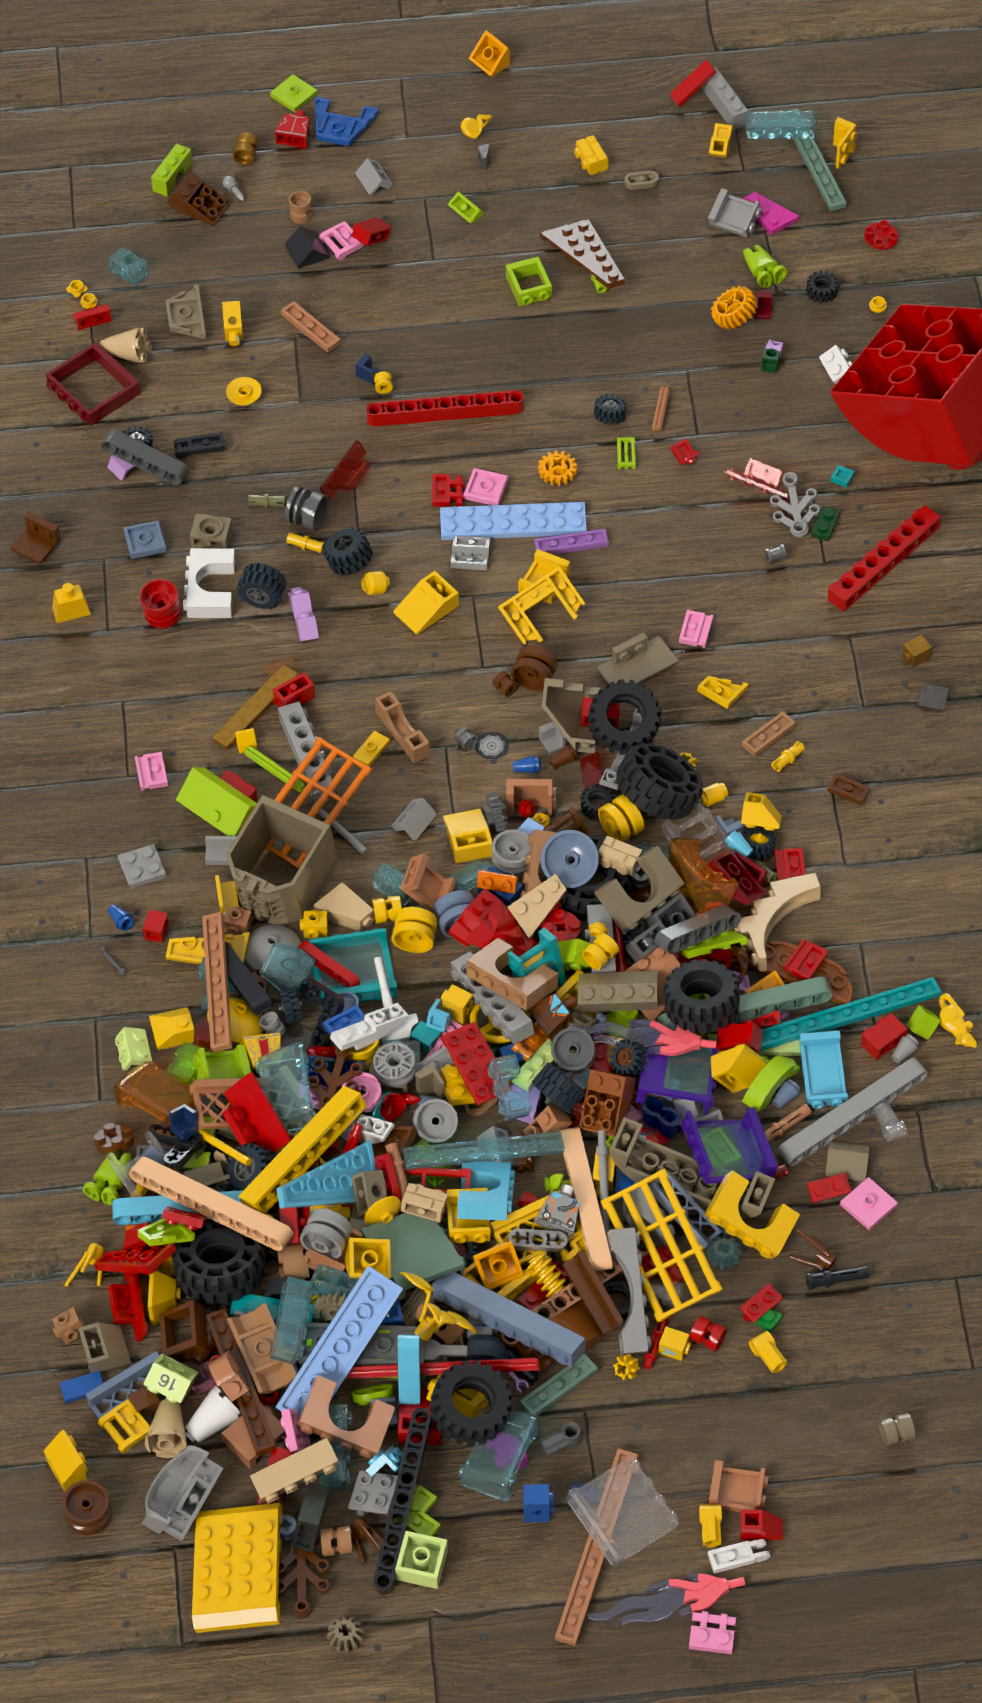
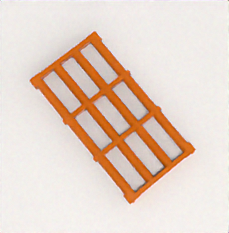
M318 737L313 743L314 746L298 768L292 772L293 775L274 800L282 803L298 779H301L307 785L290 808L298 811L311 791L316 788L322 792V795L307 815L315 818L328 798L331 797L338 802L324 821V823L331 826L344 806L348 805L349 799L365 777L369 776L372 769ZM322 746L331 750L311 779L303 775V772ZM337 755L346 759V762L327 788L318 784ZM353 764L361 768L362 770L342 797L333 793ZM272 838L266 850L299 870L308 854L302 852L298 859L294 861L287 856L293 847L286 844L281 852L272 847L276 839Z

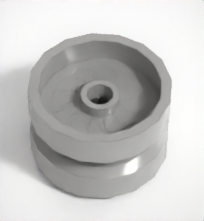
M515 829L499 833L492 843L493 868L499 869L508 875L515 874L518 879L522 878L524 872H527L528 864H525L526 853H529L530 845L527 844L528 834Z
M432 1099L423 1102L417 1107L413 1114L412 1124L417 1130L416 1134L425 1142L439 1143L452 1137L457 1129L458 1118L451 1104L445 1100ZM434 1117L439 1119L437 1125L432 1123Z
M323 1208L315 1209L311 1212L307 1225L300 1235V1241L306 1250L310 1248L331 1259H337L342 1255L345 1244L352 1233V1226L345 1217L337 1212Z

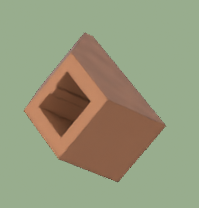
M548 1105L523 1132L529 1136L532 1146L535 1147L558 1137L559 1130L567 1129L572 1124V1121L568 1114L560 1107Z

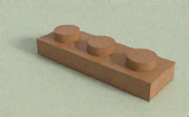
M782 711L743 740L742 747L753 757H756L796 727V722Z

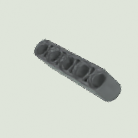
M114 429L108 431L101 443V447L105 452L173 485H179L188 470L187 466L181 461Z
M721 905L659 931L655 936L654 942L664 951L674 954L737 927L741 921V915L727 905Z

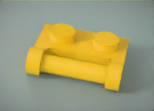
M128 1399L98 1420L100 1427L105 1428L118 1444V1449L122 1454L128 1452L132 1446L144 1439L150 1428L149 1424L140 1413L136 1412ZM116 1419L129 1438L124 1440L111 1424V1421Z

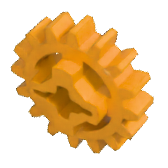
M555 450L554 454L548 452V457L543 455L542 460H539L538 473H540V478H544L545 483L551 481L552 486L554 483L560 486L561 482L567 484V480L573 481V476H576L577 463H575V458H571V454L564 455V451L558 454L557 450Z

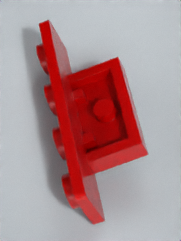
M123 1272L125 1284H110L108 1286L113 1323L133 1325L136 1342H141L148 1333V1324L145 1322V1306L142 1305L141 1300L142 1289L138 1283L139 1273Z

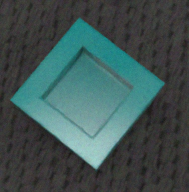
M838 465L831 476L830 482L847 488L854 477L855 471Z

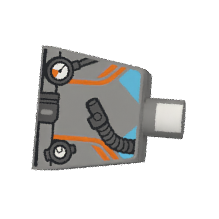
M563 1184L560 1193L552 1191L533 1222L553 1231H561L567 1237L571 1236L575 1229L579 1201L571 1198L574 1188Z

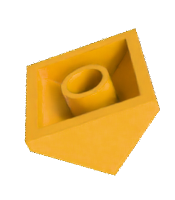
M485 30L468 59L493 77L510 66V48Z
M511 1240L473 1256L474 1264L483 1286L489 1290L524 1276Z

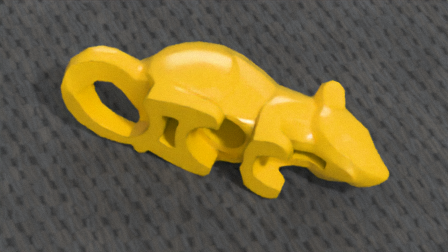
M949 994L941 995L939 998L941 1026L954 1035L957 1039L955 1041L956 1045L961 1044L966 1047L976 1048V1040L969 1034L972 1032L970 1028L973 1027V1024L970 1021L964 1022L962 1018L965 1016L964 1012ZM945 999H946L951 1005H947V1004L945 1003Z

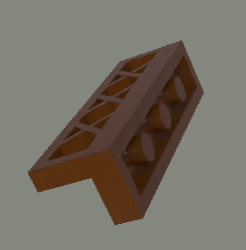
M584 1251L577 1252L576 1257L563 1263L562 1267L603 1337L619 1329L623 1319Z

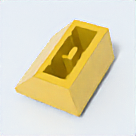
M746 792L741 824H745L749 828L761 826L770 831H774L775 828L779 829L782 816L767 796Z
M745 1044L737 1045L732 1049L721 1051L711 1056L712 1077L733 1093L749 1088L756 1076L766 1065V1060Z
M62 1430L45 1448L44 1455L64 1492H66L71 1485L87 1480L86 1473L88 1469L85 1465L84 1455L81 1451L77 1452L75 1448L77 1445L72 1435L67 1436L66 1432Z

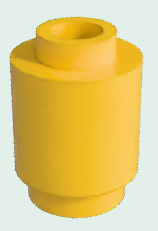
M715 783L703 788V793L699 798L701 804H705L708 807L725 800L728 797L727 788L724 783Z

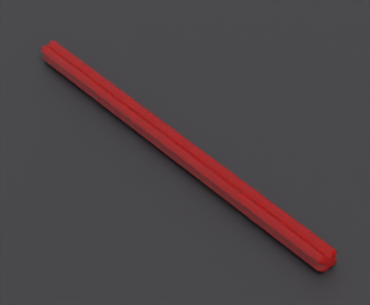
M538 1358L476 1360L481 1361L482 1366L487 1364L493 1366L492 1370L494 1372L497 1370L500 1372L539 1369ZM462 1361L420 1363V1376L442 1375L446 1369L450 1370V1367L456 1363L461 1366ZM398 1364L353 1366L345 1379L398 1377Z

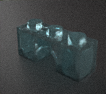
M511 1054L492 1059L487 1070L489 1077L493 1078V1090L495 1096H498L500 1101L499 1110L501 1115H504L505 1121L528 1116L532 1111L527 1091L515 1092L508 1085L509 1080L517 1079L521 1073L516 1055Z

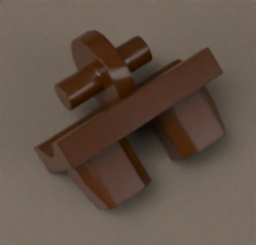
M522 1342L515 1345V1349L523 1358H538L539 1369L534 1370L537 1374H541L554 1364L553 1358L541 1354L530 1346H525Z

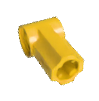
M768 1331L749 1340L748 1343L751 1351L755 1356L761 1357L772 1373L780 1372L787 1365L786 1359L776 1347L775 1340Z
M721 1504L699 1505L703 1546L714 1548L721 1545Z

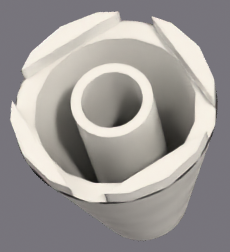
M215 1385L185 1426L188 1430L185 1432L186 1436L192 1442L197 1440L200 1443L233 1424L242 1415Z

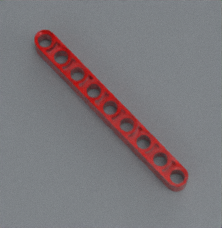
M513 390L370 403L366 408L367 423L370 426L376 427L519 414L524 410V394L521 391Z

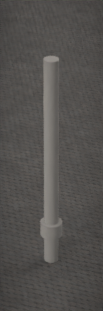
M605 1130L598 1131V1147H596L597 1156H599L600 1202L608 1197L607 1155H609V1147L606 1146ZM601 1204V1217L608 1242L607 1232L610 1230L609 1214Z

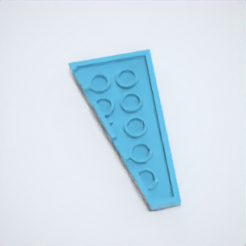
M371 1140L277 1188L280 1209L356 1203L351 1176L363 1171L376 1170Z

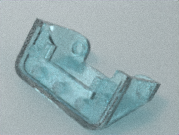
M303 1041L294 1042L260 1056L258 1061L255 1062L257 1074L260 1073L261 1088L287 1131L303 1129L314 1117L312 1114L313 1104L307 1070L309 1063L308 1053Z
M511 1411L504 1429L501 1433H498L495 1439L492 1441L488 1439L486 1444L479 1445L476 1442L466 1464H462L458 1476L461 1477V1486L508 1502L512 1493L509 1491V1488L515 1482V1475L529 1443H532L533 1439H536L539 1432L538 1415Z

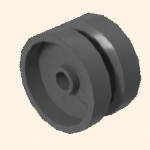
M577 1027L566 1028L554 1037L551 1044V1054L556 1065L562 1071L580 1074L587 1071L593 1065L596 1058V1047L591 1036L585 1030ZM574 1047H576V1053H571L570 1050H573Z

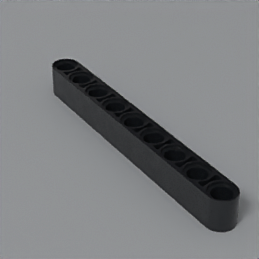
M423 1407L415 1409L412 1413L374 1575L376 1591L381 1595L390 1594L394 1589L396 1581L395 1568L404 1535L408 1529L432 1425L431 1414ZM419 1416H426L428 1418L424 1423L416 1421ZM421 1436L423 1439L420 1443H413L412 1438ZM411 1456L418 1458L414 1464L408 1463L407 1459ZM407 1476L413 1478L410 1484H404L402 1480ZM400 1497H407L409 1499L404 1505L397 1502ZM397 1517L404 1519L400 1525L393 1524V1520ZM391 1538L399 1539L398 1544L395 1546L389 1545L388 1541ZM391 1558L394 1560V1564L392 1566L383 1565L384 1560ZM382 1579L390 1581L386 1587H380L378 1583Z

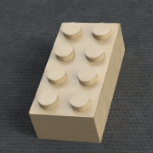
M325 1438L250 1475V1478L262 1503L267 1501L270 1504L278 1500V1495L284 1492L287 1495L298 1490V1485L304 1482L306 1485L309 1482H315L318 1480L317 1476L322 1473L326 1476L335 1472L339 1463L328 1439Z

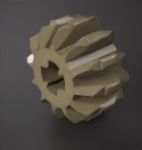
M343 1615L342 1621L335 1618L334 1625L329 1624L328 1627L330 1632L327 1633V1639L331 1640L330 1646H337L338 1653L345 1649V1652L348 1654L349 1648L356 1651L357 1644H362L364 1630L360 1629L361 1623L359 1621L355 1622L353 1616L346 1620V1616Z

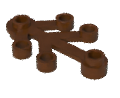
M336 1047L335 1054L337 1059L332 1076L325 1068L326 1066L322 1059L318 1058L313 1061L312 1066L314 1070L319 1072L329 1086L326 1093L320 1086L321 1082L317 1076H311L307 1080L309 1087L320 1098L318 1102L320 1109L326 1105V1102L330 1101L336 1094L337 1088L346 1083L345 1086L348 1088L351 1085H355L354 1088L350 1089L358 1091L357 1082L351 1079L362 1075L363 1067L360 1063H353L350 1070L341 1076L344 1062L352 1057L351 1048L340 1052L341 1050Z
M291 1544V1552L282 1561H279V1566L284 1567L283 1570L279 1571V1576L284 1575L287 1570L286 1568L296 1559L297 1567L282 1581L278 1582V1586L284 1587L283 1590H278V1595H284L287 1588L297 1579V1601L294 1603L293 1610L297 1618L305 1619L311 1613L310 1604L306 1601V1579L317 1587V1591L321 1594L327 1593L330 1589L328 1580L320 1579L306 1566V1559L316 1566L320 1574H325L329 1571V1562L326 1559H320L313 1552L293 1548ZM325 1564L326 1568L321 1569L319 1566ZM321 1584L327 1585L324 1589H321L319 1586ZM300 1605L306 1606L303 1610H300L298 1607Z

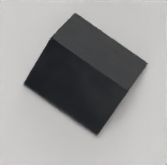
M299 226L285 242V246L298 269L330 258L317 232Z

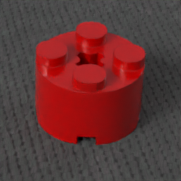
M563 909L554 910L542 923L541 930L546 928L557 937V941L580 939V921L575 915Z

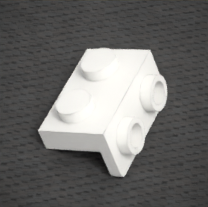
M837 345L819 356L835 384L852 365V362L847 359L849 355L844 348L840 349Z

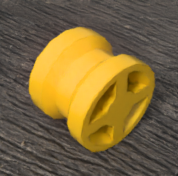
M379 372L374 376L375 389L378 393L386 394L392 391L393 384L390 373Z

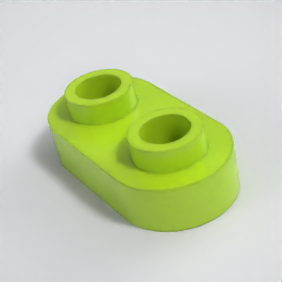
M382 1384L356 1389L352 1392L353 1402L363 1406L371 1402L370 1399L390 1398L394 1395L393 1386L391 1384Z

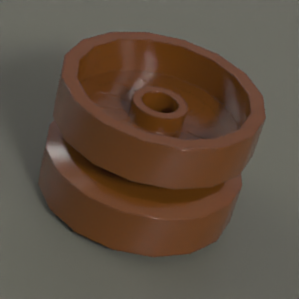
M536 645L524 646L518 653L517 661L511 670V676L520 686L528 690L543 691L545 678L552 679L558 666V660L555 655L543 647Z
M90 1480L79 1481L71 1485L65 1492L62 1500L63 1510L70 1529L77 1534L86 1536L94 1535L104 1530L110 1522L112 1513L108 1493L102 1485Z

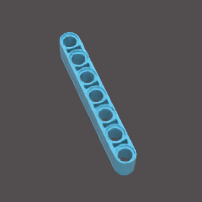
M244 1190L219 1193L241 1203L238 1196ZM165 1196L119 1198L112 1202L113 1222L117 1225L154 1223L162 1219L163 1210L167 1206L196 1214L200 1213Z

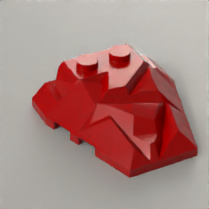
M486 889L465 908L461 916L448 931L449 935L467 947L472 944L483 949L499 938L513 946V953L517 957H520L538 944L533 937L529 939L506 904Z

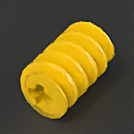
M544 1251L528 1262L530 1265L527 1270H535L532 1277H540L536 1283L538 1285L544 1283L541 1290H549L546 1297L550 1298L566 1287L563 1286L566 1279H558L561 1272H553L556 1265H548L552 1259H544V1256L547 1254Z

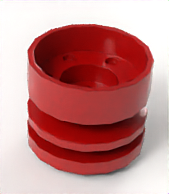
M156 579L144 585L140 591L139 598L145 619L149 625L155 628H168L176 624L182 615V607L176 586L165 579Z

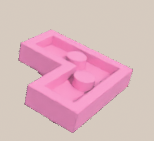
M282 1410L281 1424L286 1431L285 1443L290 1452L297 1453L311 1446L309 1434L301 1431V1428L296 1426L299 1420L297 1410Z

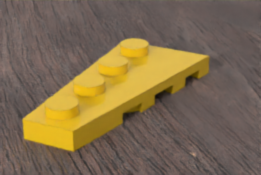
M242 933V935L225 934V941L229 943L244 963L250 933ZM186 937L169 939L165 956L166 960L205 965L204 938Z

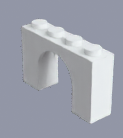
M190 548V556H187L186 559L189 570L185 572V579L188 581V585L184 586V594L187 596V599L183 600V610H187V617L232 618V593L208 592L201 589L198 584L204 577L209 575L235 574L234 549Z

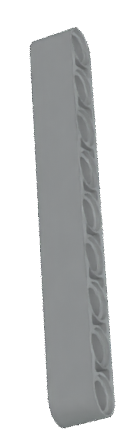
M916 1058L907 1060L782 1143L777 1149V1153L790 1167H794L829 1144V1141L835 1140L922 1082L927 1077L928 1071Z

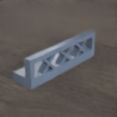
M667 1170L668 1179L672 1182L675 1194H683L686 1198V1206L681 1207L686 1209L685 1215L699 1245H702L704 1249L722 1230L704 1216L705 1211ZM658 1178L649 1187L654 1197L671 1215L675 1211L665 1190L659 1185L660 1180ZM688 1209H696L700 1213L699 1221L690 1220ZM702 1224L711 1225L715 1232L707 1238L702 1233Z
M157 1351L86 1394L87 1404L98 1419L127 1400H115L118 1393L123 1392L129 1395L137 1391L133 1389V1385L136 1382H145V1377L148 1375L153 1363L160 1356ZM102 1403L110 1404L109 1410L102 1414L97 1409V1406Z

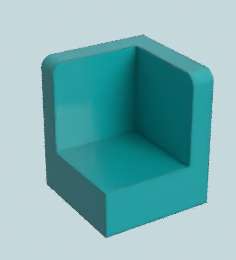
M420 1021L411 1032V1038L423 1044V1052L427 1055L441 1037L440 1031L427 1027L423 1021Z

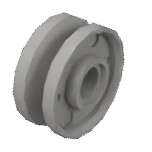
M388 1043L379 1048L374 1055L373 1065L375 1074L383 1085L401 1087L408 1084L415 1076V1057L407 1045Z

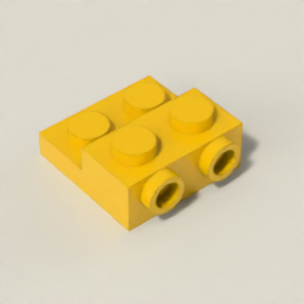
M447 1064L441 1068L440 1076L445 1083V1095L449 1104L455 1106L475 1103L456 1066Z

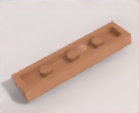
M293 301L281 310V315L327 353L341 344L340 338L296 302Z

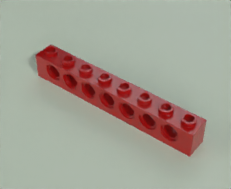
M925 505L915 510L908 520H904L900 527L892 530L884 541L881 540L875 549L867 552L860 562H856L851 570L843 573L836 583H832L829 586L828 601L845 612L940 528L941 516Z

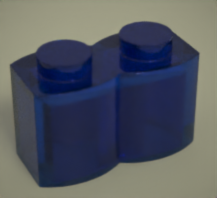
M649 1096L641 1105V1120L646 1125L657 1128L667 1138L673 1139L681 1130L682 1116L674 1108L665 1106L660 1099Z

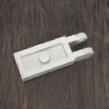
M765 1539L751 1542L748 1540L708 1551L707 1555L713 1573L769 1559L771 1557L769 1551L754 1554L752 1550L765 1547L767 1545Z

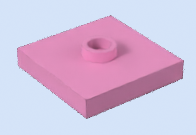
M474 468L463 496L466 500L488 505H499L508 482V476Z
M868 1177L841 1200L840 1205L870 1231L897 1207L898 1202Z

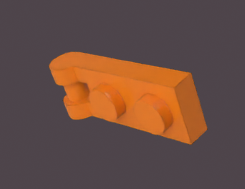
M537 1022L533 1025L534 1034L515 1044L511 1049L515 1053L521 1054L523 1056L522 1059L526 1062L548 1039Z

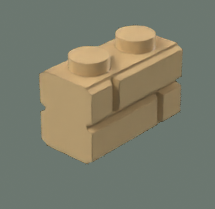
M607 836L598 851L599 863L606 868L612 867L623 875L629 874L633 876L637 867H639L636 859L643 854V850Z
M409 1183L402 1199L401 1212L440 1223L446 1209L448 1194L438 1189L425 1188L421 1184Z

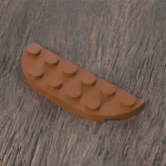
M770 941L769 944L765 945L767 970L762 972L769 975L776 970L782 981L789 984L803 981L792 975L791 972L784 971L785 964L798 946L782 941ZM748 951V966L758 970L757 965H753L752 951ZM826 958L812 978H826L832 993L831 1001L840 1005L851 1002L852 984L847 977V973L840 965Z

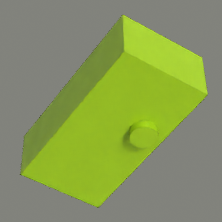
M192 767L176 798V801L227 836H238L257 805L256 802L204 767Z

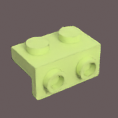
M124 1027L115 1039L122 1069L128 1070L131 1065L150 1066L152 1058L145 1029Z

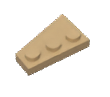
M554 874L508 906V909L529 939L533 937L534 932L542 925L547 915L562 899L567 889L557 875Z

